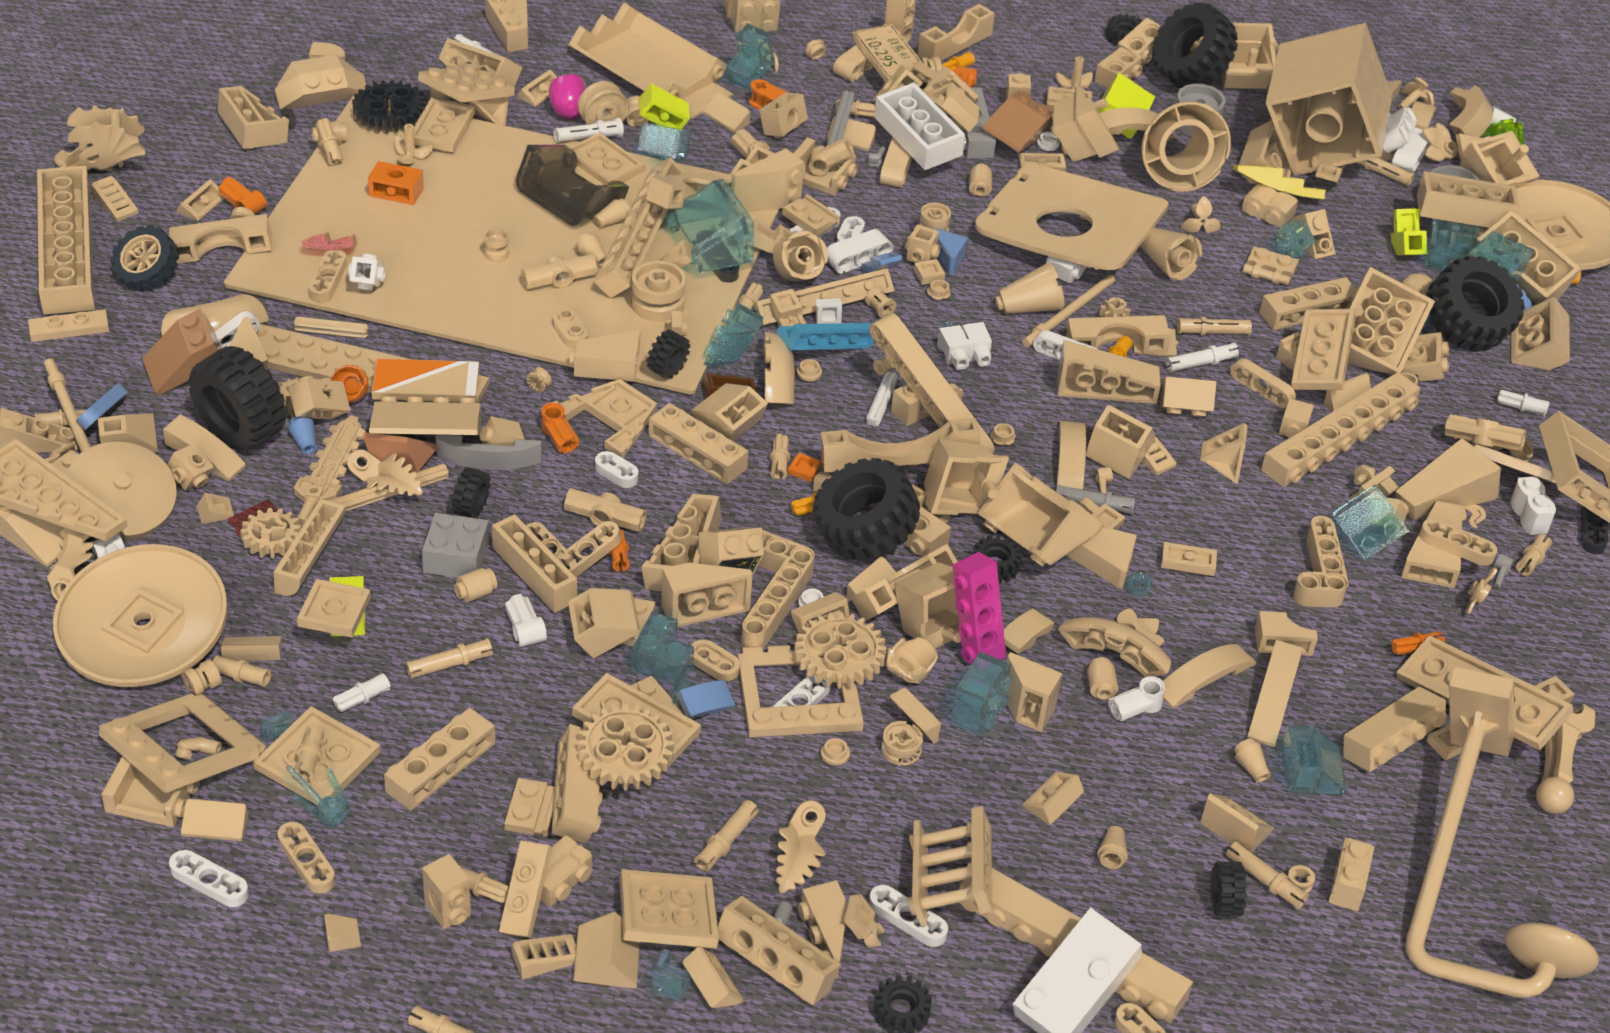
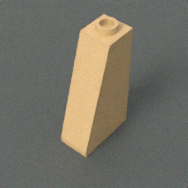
M1436 501L1427 519H1437L1462 529L1463 506ZM1419 533L1407 556L1401 578L1455 588L1461 571V557L1424 542ZM1452 540L1454 543L1461 545L1460 540Z

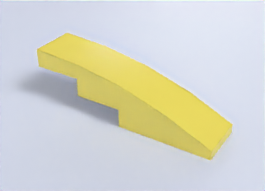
M1232 164V169L1273 189L1304 197L1325 198V190L1303 187L1304 179L1282 177V168Z

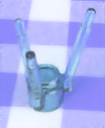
M291 765L286 766V770L318 803L317 807L319 809L296 793L292 794L294 800L317 816L325 826L335 827L347 818L349 811L346 807L350 805V802L344 796L332 768H327L326 771L337 797L328 795L322 799Z

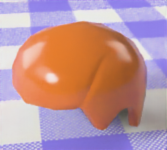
M344 365L338 368L331 377L332 381L343 382L349 404L361 401L366 396L369 387L366 372L360 367Z

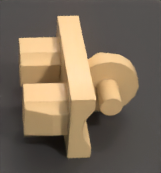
M1366 465L1357 467L1354 471V483L1356 485L1360 484L1361 487L1349 499L1354 503L1361 500L1371 509L1375 497H1382L1375 490L1376 488L1386 498L1398 488L1397 484L1390 477L1395 470L1389 466L1375 476L1376 471L1373 467L1369 468Z

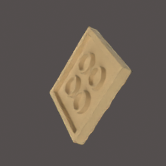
M464 64L463 67L446 66V69L429 68L428 71H419L418 81L460 102L514 96L515 87L507 84L506 80L491 76L490 72L477 69V66L474 64Z
M311 706L260 754L258 759L253 761V765L256 771L325 809L381 753V747L375 741ZM311 725H317L325 732L320 747L322 750L321 759L316 762L312 780L300 781L294 776L299 759L297 751L299 746L303 744L306 728L308 726L311 728Z
M621 869L619 880L623 940L717 949L719 936L711 877Z

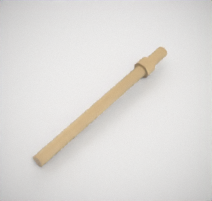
M1106 276L1044 324L1040 323L1033 328L1032 333L1022 340L1023 345L1030 347L1039 332L1043 330L1051 331L1115 282L1114 276Z
M49 358L44 361L49 375L48 382L51 388L56 391L82 453L91 446L83 427L76 421L78 416L66 390V380L63 374L58 371L54 359Z

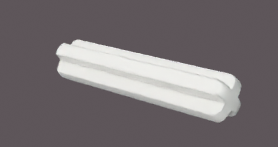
M890 371L885 373L867 414V425L877 427L880 424L897 384L898 375L896 373H891Z

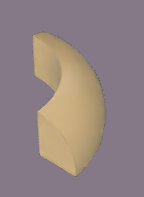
M240 294L211 303L171 310L162 321L161 333L163 336L178 319L198 309L202 310L215 331L244 311L252 312L260 323L269 321L264 306L258 299L251 295Z
M764 332V364H769V368H765L764 400L768 404H794L795 369L793 350L787 347L777 333Z
M1080 617L1064 621L1058 629L1072 648H1090L1103 651L1106 647L1121 653V659L1135 667L1144 677L1164 675L1170 669V657L1155 642L1141 632L1122 623L1098 617Z

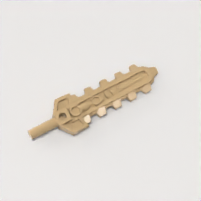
M350 415L347 419L339 422L338 425H331L329 432L333 433L332 436L324 438L322 442L323 445H326L325 449L318 450L316 453V457L320 458L319 461L311 463L309 469L313 471L312 474L305 475L304 478L300 477L296 482L294 495L304 502L297 517L301 527H303L320 498L328 501L339 497L342 484H340L337 478L345 477L347 468L344 465H347L350 453L359 449L360 443L357 440L363 439V433H366V430L361 428L358 417Z

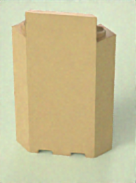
M623 3L613 21L601 14L591 33L579 26L568 44L643 91L652 83L688 102L691 118L700 115L716 93L721 92L727 97L734 95L716 84L724 74L727 66L726 63L661 26L626 3Z

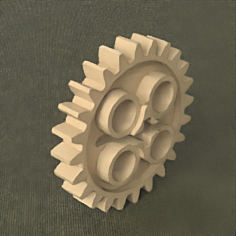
M840 612L839 617L835 618L832 613H829L828 619H824L819 615L817 623L809 620L808 627L802 626L801 634H797L795 642L796 662H800V670L807 669V677L816 675V683L824 679L826 680V687H829L832 682H836L839 689L842 687V683H847L852 688L854 681L863 685L864 677L868 680H873V673H880V666H884L886 658L885 638H880V630L874 631L873 623L864 625L865 618H861L858 621L854 620V614H851L849 618H845L843 612Z
M624 703L622 710H618L617 706L612 704V712L601 708L600 717L591 714V723L586 721L583 723V731H579V741H577L578 760L583 762V770H590L591 779L600 776V785L611 781L612 789H615L619 783L622 784L624 791H627L629 784L632 783L638 790L641 781L650 786L651 776L659 780L661 778V771L667 772L668 762H672L674 751L673 733L667 731V722L660 723L659 714L651 718L650 708L642 713L639 712L640 707L638 704L633 710H629L627 703Z

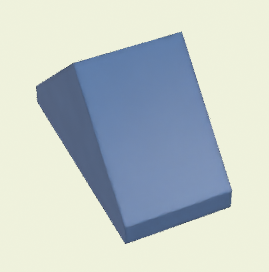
M934 229L939 231L938 245L941 246L938 259L949 275L954 274L966 255L968 238L942 229Z

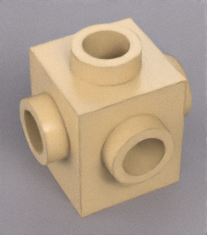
M917 224L905 243V250H907L906 260L915 263L937 259L941 246L938 245L939 231Z
M196 443L175 451L167 464L175 481L180 484L184 491L193 487L200 488L209 481V475L214 468L210 459L204 455Z

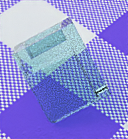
M663 950L652 972V993L682 1003L693 979L687 970L670 965V951Z

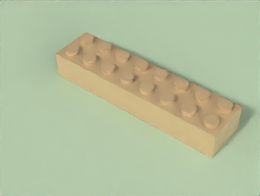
M87 166L37 169L39 295L43 315L95 310L91 192Z

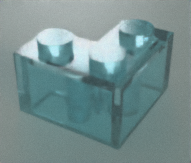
M747 23L736 35L735 41L738 54L733 60L729 61L726 71L729 82L751 91V82L758 79L761 80L773 65L775 59L769 33Z
M642 123L638 150L644 151V156L658 158V155H660V160L664 161L671 157L674 161L680 162V158H687L691 131Z
M1433 219L1427 238V254H1425L1424 266L1444 270L1450 264L1451 257L1464 258L1465 256H1474L1477 239L1480 234V226Z
M651 612L631 650V672L646 677L652 676L656 680L684 688L694 667V646L677 641L678 619Z

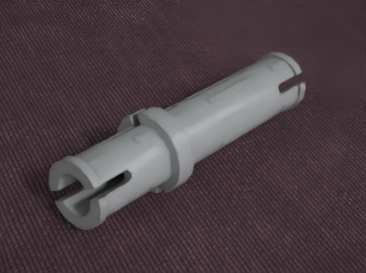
M1057 485L1056 492L1069 501L1073 500L1079 504L1082 499L1087 497L1099 507L1105 503L1118 512L1133 514L1135 498L1112 495L1110 491H1107L1106 494Z

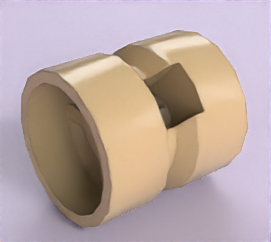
M940 203L925 204L921 208L919 220L921 223L919 225L949 232L951 211L947 206Z

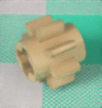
M1113 297L1105 300L1104 305L1100 308L1099 316L1127 317L1130 316L1131 309L1126 308L1127 303L1123 299Z

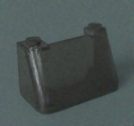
M527 145L516 176V187L522 194L571 226H582L594 219V215L602 211L614 199H625L629 190V186L618 180L611 181L608 185H595L575 173L578 163L577 155L566 145Z

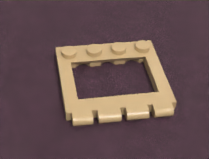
M790 645L767 646V652H763L762 647L742 648V654H738L740 662L739 674L749 737L863 731L864 723L855 681L852 688L847 683H842L841 694L843 703L760 708L754 667L800 665V662H796V653L790 650Z
M189 694L123 718L114 719L99 726V736L165 793L258 759L259 754L265 749L264 743L253 734H250L248 730L233 720L232 717L203 694L197 696ZM192 713L233 748L183 766L142 730Z

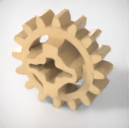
M268 508L267 513L257 510L258 516L256 517L249 515L248 521H243L241 540L243 541L244 548H250L251 554L259 552L261 558L266 554H270L271 558H275L276 553L284 556L285 550L289 549L301 530L299 519L293 518L292 512L283 514V509L281 508L277 512H273L272 508Z

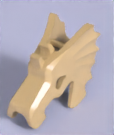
M96 105L89 111L77 108L68 117L67 125L75 127L68 135V142H79V146L71 153H67L64 150L60 151L55 155L54 161L60 166L59 168L87 166V171L97 169L113 172V166L116 164L119 167L123 166L125 159L146 154L145 148L140 144L137 137L144 133V126L139 123L137 115L129 116L123 108L120 110L112 108L104 110Z

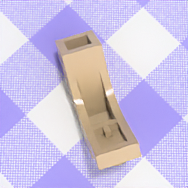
M1474 85L1470 90L1455 87L1450 94L1457 106L1463 111L1449 125L1455 135L1460 133L1479 138L1492 121V106L1478 86Z

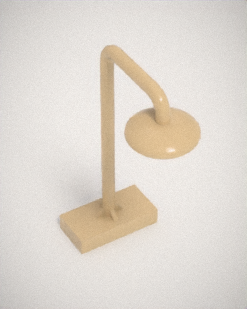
M1455 666L1449 684L1451 744L1462 746V750L1407 933L1406 951L1410 961L1420 971L1429 975L1511 997L1530 998L1540 995L1549 988L1554 977L1577 978L1588 975L1596 970L1599 964V956L1592 944L1571 931L1543 923L1515 925L1507 931L1505 944L1515 959L1527 968L1535 971V974L1528 979H1517L1429 955L1424 948L1426 935L1479 752L1484 751L1508 757L1514 738V679Z

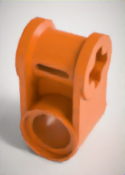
M758 79L751 82L752 95L748 102L751 107L759 110L788 92L769 84L765 80Z

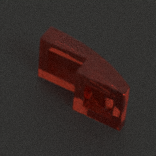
M329 232L301 241L303 246L319 250L344 249L358 244L355 234L331 241Z

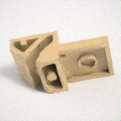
M917 60L912 68L918 72L916 77L924 84H928L923 92L959 129L963 128L970 132L977 124L980 108L974 103L978 101L979 95L944 65L939 72H936Z

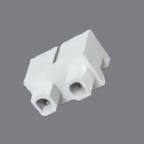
M984 322L962 325V328L960 325L939 328L937 347L940 352H944L947 365L953 364L957 370L966 369L969 366V361H976L980 367L990 365L992 340Z

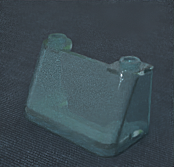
M724 179L714 180L685 198L682 208L668 209L667 215L664 217L666 228L674 233L678 232L680 227L691 244L693 261L690 264H694L699 273L754 262V228L752 219Z

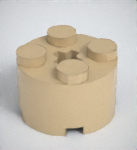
M799 231L787 235L774 246L773 261L776 270L783 279L790 281H804L818 276L828 260V251L824 241L809 231ZM798 254H802L803 258L799 259Z

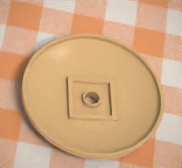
M1530 180L1516 186L1520 205L1518 216L1576 263L1581 270L1600 268L1610 264L1609 201L1588 189L1560 181Z
M147 544L131 546L98 558L72 578L61 593L56 604L53 617L54 637L63 658L73 669L86 678L102 684L119 687L151 685L173 678L193 667L213 648L225 626L228 611L227 596L217 572L198 555L185 549L168 545ZM150 619V622L146 625H136L139 620Z

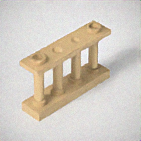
M984 807L971 808V821L965 826L925 834L920 820L914 821V833L910 834V843L913 850L912 896L908 898L911 914L917 915L920 925H927V909L971 900L972 903H977L981 914L993 912L991 825ZM967 837L972 839V842H968L967 846L928 854V846ZM965 858H971L972 860L971 863H968L967 867L928 875V866ZM971 879L972 884H968V888L928 896V887Z

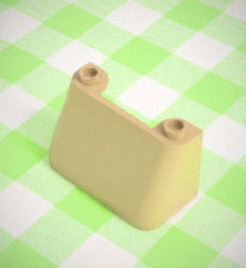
M1016 462L996 487L998 496L994 499L988 498L977 513L985 519L984 526L994 533L999 529L1030 551L1032 553L1030 558L1042 567L1045 563L1051 566L1097 535L1104 526L1073 500L1069 501L1038 478L1029 474Z

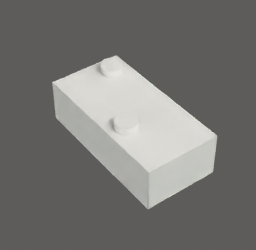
M915 83L876 97L875 119L924 170L963 156L965 134Z
M1090 908L1014 1001L1015 1016L1038 1033H1082L1142 958V945Z

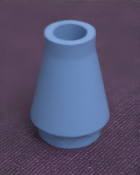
M293 417L289 422L288 430L300 446L302 453L315 452L317 445L313 420L310 418Z

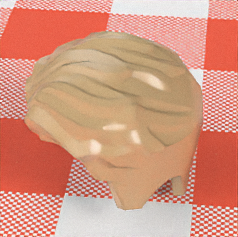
M916 637L910 641H905L906 639L902 638L893 647L888 649L885 658L886 667L896 677L918 684L927 677L938 658L937 651L932 643L924 638Z

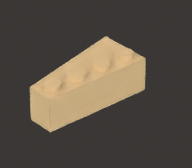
M1063 340L1057 373L1058 396L1157 404L1161 387L1159 366Z
M692 494L678 514L677 522L666 531V537L660 545H656L652 551L653 556L649 561L646 560L642 565L645 589L662 592L663 568L689 562L701 564L698 532L719 530L722 520L719 496Z

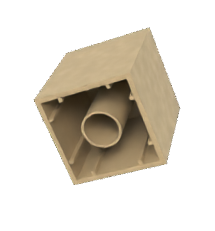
M1362 23L1279 44L1266 105L1293 175L1317 171L1320 163L1337 167L1381 157L1392 95L1367 24Z

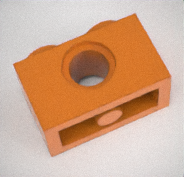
M378 161L368 176L369 196L415 205L424 189L423 170Z

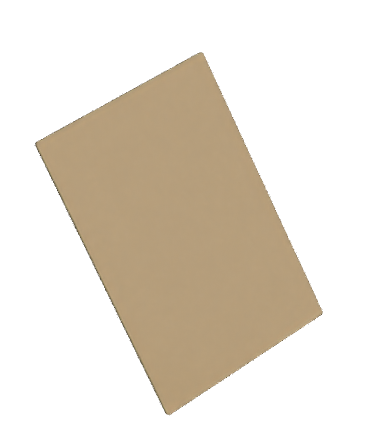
M353 95L336 120L339 123H345L347 140L338 144L344 159L343 162L330 165L324 147L318 146L268 217L272 232V250L247 254L245 251L224 280L225 287L574 368V366H570V353L575 351L576 348L566 346L554 328L555 313L563 309H569L578 314L587 328L588 339L634 329L640 330V352L635 382L693 395L700 385L761 252V249L748 244L754 254L753 266L748 270H739L738 280L726 283L718 279L697 251V236L702 232L713 233L714 223L719 219H726L729 213L749 226L756 219L771 229L780 209L733 214L730 212L729 203L712 206L684 200L682 208L668 209L642 264L655 260L682 240H685L690 245L693 261L686 267L681 268L686 275L685 306L681 316L682 321L687 323V335L683 337L690 341L691 347L688 349L690 354L686 356L687 362L682 364L684 366L682 370L679 369V373L676 376L674 375L672 379H665L650 371L646 361L650 356L648 355L649 350L653 348L651 346L652 343L657 342V336L661 337L663 331L671 330V320L662 322L650 321L637 315L631 306L632 285L610 299L594 282L598 274L574 279L570 285L564 288H558L551 284L528 290L525 289L521 277L522 269L546 264L551 257L562 256L566 260L583 256L578 252L576 243L585 233L596 235L605 254L608 255L624 221L599 228L594 220V215L602 211L614 199H624L631 209L651 168L664 160L629 153L645 164V171L609 189L565 157V149L579 143L578 141L571 140L557 143L554 136L472 119L454 152L433 149L424 159L413 158L414 163L403 164L397 161L398 157L403 155H399L396 152L394 144L396 137L405 140L404 129L399 127L398 132H396L393 128H390L389 132H386L385 128L377 131L375 126L369 129L368 124L361 125V120L357 121L356 115H353ZM389 101L388 116L391 115V101ZM378 161L423 170L424 189L415 205L369 196L368 176ZM677 163L686 174L712 173L724 179H727L730 175ZM492 228H502L509 235V242L507 244L509 246V256L501 262L490 261L485 257L486 244L484 234ZM729 243V244H728V245H731V246H738V244H736V243ZM331 249H340L346 253L347 267L332 299L325 303H316L310 298L309 285L324 254ZM362 254L377 256L376 260L383 262V267L386 268V276L384 282H381L380 287L373 286L372 291L357 288L358 284L350 281L348 269L350 263H352L353 256L362 258ZM712 256L713 258H723L722 256ZM371 269L366 272L367 278H370ZM331 274L323 275V277H332V276H334V275H331Z

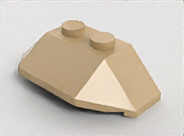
M335 54L291 62L275 88V95L279 109L282 111L351 99L354 94H359V89L365 90L366 82L361 72Z

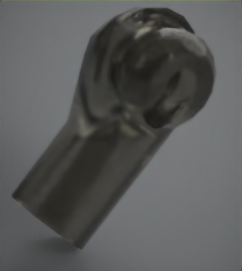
M291 107L281 109L282 117L289 119L288 130L293 129L296 125V115L293 114V109Z

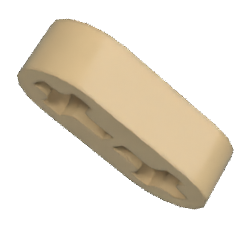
M1125 1003L1117 1009L1115 1026L1121 1033H1166L1157 1022L1136 1004ZM1133 1016L1135 1017V1022L1133 1020L1125 1021L1124 1017L1130 1018Z

